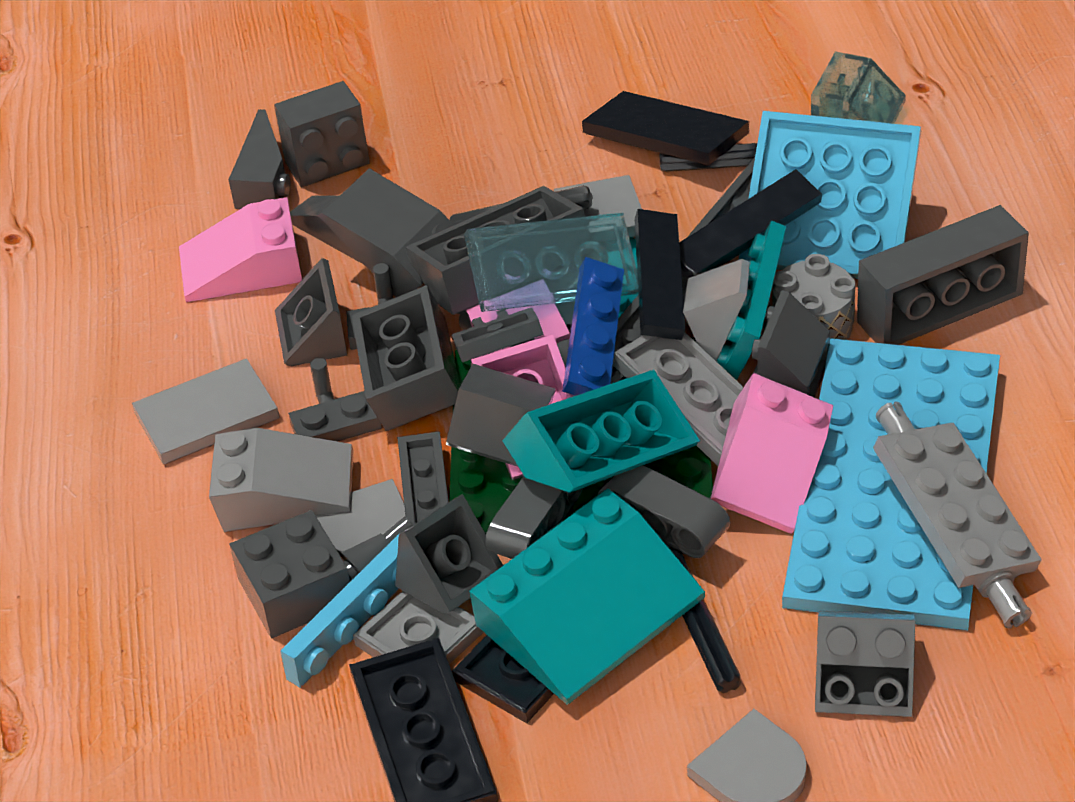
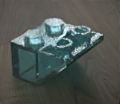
M835 51L811 94V115L894 124L906 102V95L871 58Z

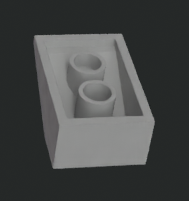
M262 428L215 434L209 499L223 531L278 524L310 510L315 515L351 512L352 444Z

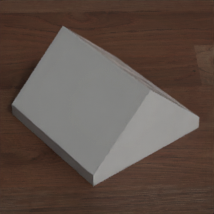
M744 259L688 278L683 313L697 344L715 361L747 296L750 262Z

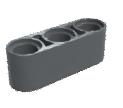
M644 465L613 476L598 492L599 495L607 488L638 511L666 545L693 558L703 557L726 532L731 523L729 515L720 504Z
M523 476L490 523L485 539L486 549L513 559L563 522L581 495L583 488L567 492Z

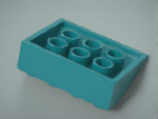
M608 488L469 590L476 626L567 705L705 598V591L641 514Z

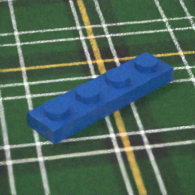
M588 257L584 258L579 268L562 392L576 396L609 385L611 382L624 269Z

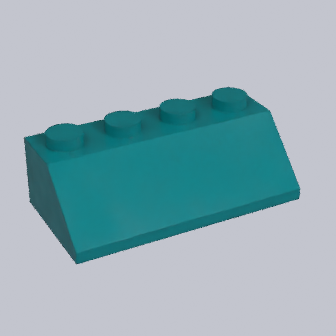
M653 369L529 411L502 441L525 478L563 491L573 492L696 446L700 439Z

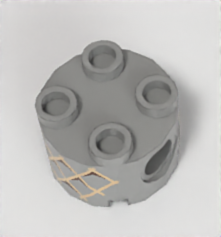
M812 254L807 256L805 261L788 265L782 271L775 273L772 285L773 307H775L781 290L790 292L830 331V339L847 340L850 337L855 313V280L845 269L830 263L825 255Z

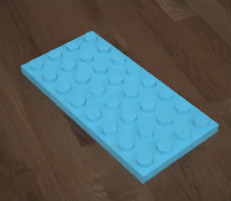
M830 339L819 400L832 404L833 410L827 439L805 503L799 506L782 595V608L810 612L836 611L914 615L915 624L968 631L974 585L958 588L874 451L873 446L878 436L887 435L875 416L882 406L890 402L893 405L897 401L901 403L904 412L915 429L953 422L987 474L1000 355Z

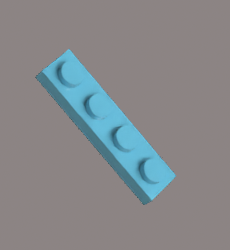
M399 534L280 650L286 680L301 688L313 675L319 674L326 666L327 661L340 647L350 643L358 629L372 615H376L386 605L387 600L399 589L395 587Z

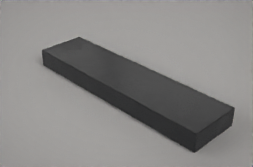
M795 169L679 242L681 269L691 278L721 267L749 249L756 234L764 235L771 221L785 226L820 204L822 193Z
M637 209L634 220L640 335L682 340L685 333V317L683 313L684 303L677 214Z

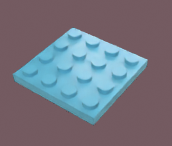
M763 111L749 198L795 169L822 193L820 204L785 225L786 231L776 269L783 270L788 265L805 261L809 255L822 254L828 257L830 263L840 266L852 278L858 279L859 260L905 243L921 138V126ZM750 248L739 254V260L744 259L750 262L752 259L749 256Z

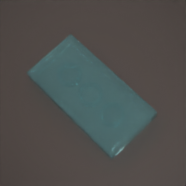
M623 213L467 229L464 234L481 312L575 301L579 268L585 257L624 269L621 296L638 293L637 268Z

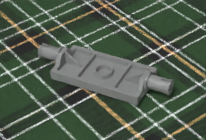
M895 401L893 405L891 402L885 404L877 411L875 417L881 423L887 435L878 436L873 449L958 588L975 585L983 597L990 599L1006 628H1012L1013 625L1018 627L1025 623L1031 617L1032 611L1023 601L1013 585V581L1020 574L1036 571L1042 559L953 422L915 429L900 402Z

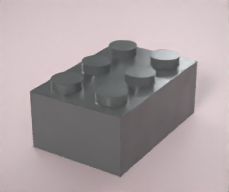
M427 285L352 315L365 397L385 431L455 405L460 383L447 322Z

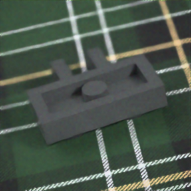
M531 307L510 315L506 309L496 311L497 318L495 320L485 323L479 317L472 320V328L452 334L461 361L470 360L471 362V359L494 353V351L509 346L513 347L535 340V337L544 335L533 308Z

